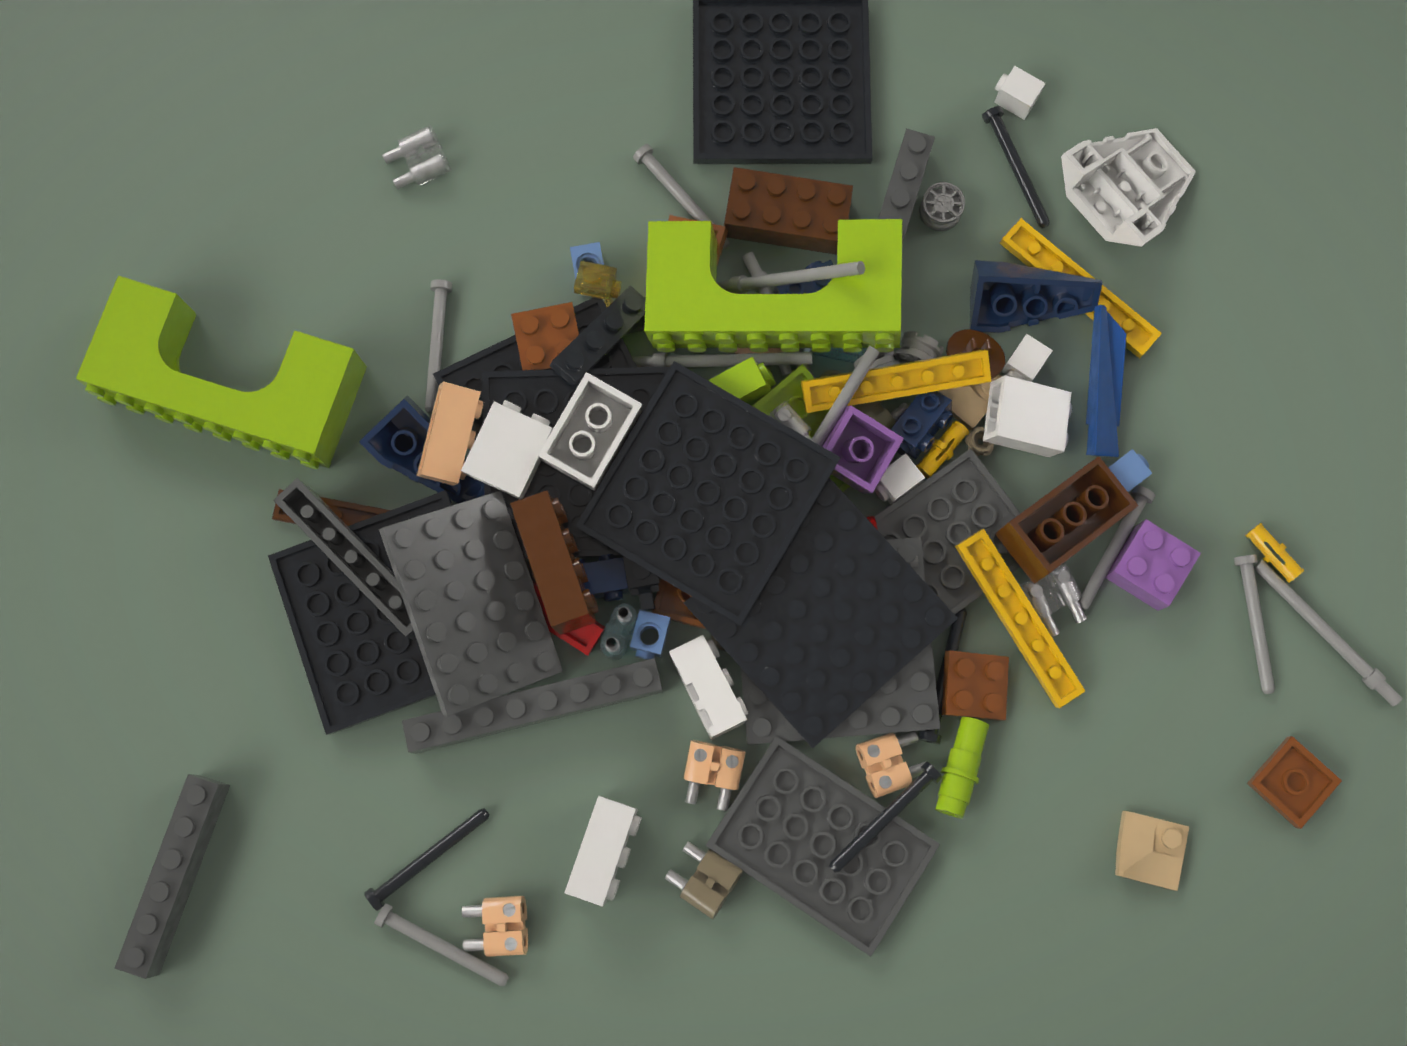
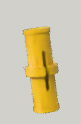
M955 420L939 440L935 439L930 451L916 465L925 478L928 479L933 476L945 460H950L953 457L954 449L969 434V430L962 423Z
M1262 523L1245 535L1264 555L1263 560L1266 563L1271 562L1288 583L1304 572V569L1285 550L1287 546L1283 542L1279 544L1264 528ZM1264 542H1267L1272 547V549L1283 559V561L1285 562L1284 564L1277 558V556L1267 547V545Z

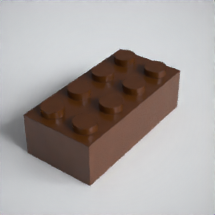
M734 167L724 226L728 230L727 238L837 255L838 220H848L853 185Z
M1098 456L1008 522L995 535L1035 584L1139 505Z
M548 490L510 503L551 627L562 635L597 622L594 613L599 612L593 593L591 594L589 589H585L584 583L589 582L583 563L581 564L579 558L575 559L574 553L579 552L569 528H565L563 525L569 521L558 497L553 499Z

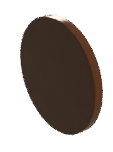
M972 329L960 330L955 332L947 342V356L984 349L988 350L991 379L998 376L1005 366V354L1001 346L992 337L981 331Z

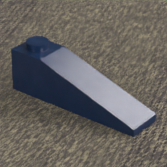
M975 260L970 287L969 329L981 332L1002 333L1011 331L1010 328L1024 324L1032 326L1039 324L1041 320L1054 317L1063 319L1093 312L1095 306H1098L1102 280L1008 262Z
M408 395L359 441L380 464L404 474L409 479L417 483L419 482L437 491V493L444 490L448 491L451 500L458 504L485 495L484 483L468 475L465 476L464 480L459 479V483L454 486L417 476L431 419Z

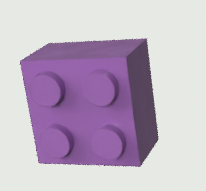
M850 405L845 408L822 447L841 457L832 475L862 494L874 492L904 438Z
M1145 519L1134 527L1105 578L1159 611L1170 606L1201 553Z

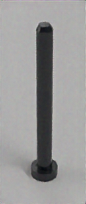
M1001 106L990 108L982 114V118L986 124H991L1038 226L1045 228L1049 226L1050 220L1001 119L1004 112Z
M966 608L955 614L958 619L951 624L945 651H958L967 616ZM945 652L936 684L940 722L942 718ZM939 729L920 731L918 739L940 745L942 736L938 735Z
M925 762L921 766L923 772L830 862L829 867L835 873L840 872L932 781L937 784L943 778L929 762Z
M485 808L479 809L379 888L374 890L371 887L364 892L371 906L376 911L380 910L384 906L383 900L488 820L490 816Z

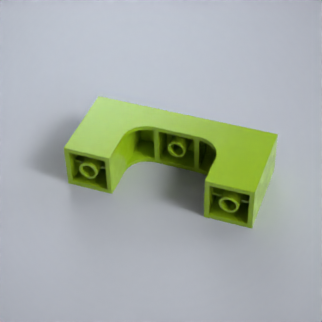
M902 219L838 220L837 264L862 261L865 265V272L861 275L832 278L824 288L809 294H735L728 292L716 283L717 238L711 221H648L644 332L653 348H657L660 352H674L676 348H688V351L705 352L706 348H719L721 352H736L737 348H750L752 352H767L768 348H781L783 352H798L799 348H812L814 352H829L831 348H843L845 352L854 353L862 351V348H868L869 345L883 353L892 352L894 348H900Z
M122 276L117 277L76 376V380L86 386V392L98 396L97 399L109 405L115 406L117 402L124 404L126 409L144 415L145 411L155 414V418L166 423L173 424L174 420L184 423L183 426L198 433H202L203 429L213 432L212 436L223 441L231 442V439L234 438L241 441V445L255 451H260V448L263 447L270 450L271 455L284 460H289L290 456L300 460V464L312 469H318L319 465L326 468L330 467L367 368L353 348L294 330L280 369L270 384L252 392L231 389L181 373L179 366L180 355L197 314L176 293Z

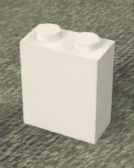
M1007 375L990 383L983 441L1045 457L1065 452L1069 440L1067 427L1068 419L1072 413V404L1070 403L1072 392Z
M504 400L501 405L494 401L461 471L476 480L521 500L524 498L541 462L538 454L553 428L549 426V420L537 414H533L531 418L521 414V408L511 402Z

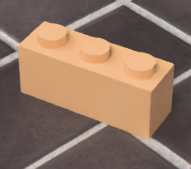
M442 382L439 385L417 472L418 477L453 486L459 483V479H465L466 474L461 469L465 463L467 449L471 450L475 441L476 431H472L474 418L479 419L483 408V401L479 400L480 391L447 382Z

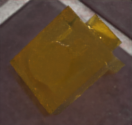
M581 261L574 284V293L604 299L606 307L610 306L613 298L617 299L621 292L622 281L617 280V268Z

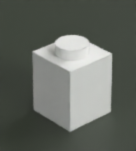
M1014 66L1009 75L1004 73L995 87L998 94L994 103L1025 120L1046 83Z
M1026 334L1001 372L1007 376L1032 382L1053 350Z
M905 453L887 467L874 491L883 502L888 501L892 505L920 485L925 477Z

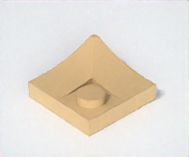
M999 374L995 378L991 379V381H994L1002 376ZM991 382L940 390L938 392L952 400L953 417L968 430L972 431L987 413Z
M1122 811L1115 875L1178 891L1189 826L1129 811Z

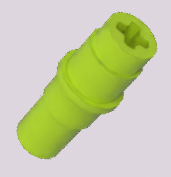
M961 717L946 767H942L940 772L943 774V778L938 791L939 797L935 808L936 811L955 818H964L974 785L979 783L977 774L990 726L986 722L971 717Z

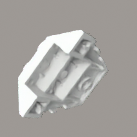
M1157 128L1127 133L1125 137L1114 139L1113 136L1105 137L1103 141L1093 143L1091 140L1082 141L1061 156L1066 197L1105 241L1140 247L1164 230L1167 220L1177 207V202L1196 173L1193 167Z

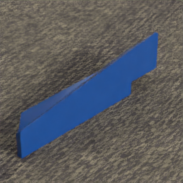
M1098 305L1094 308L1086 425H1089L1086 455L1119 457L1117 426L1120 424L1126 333L1107 312L1105 305Z

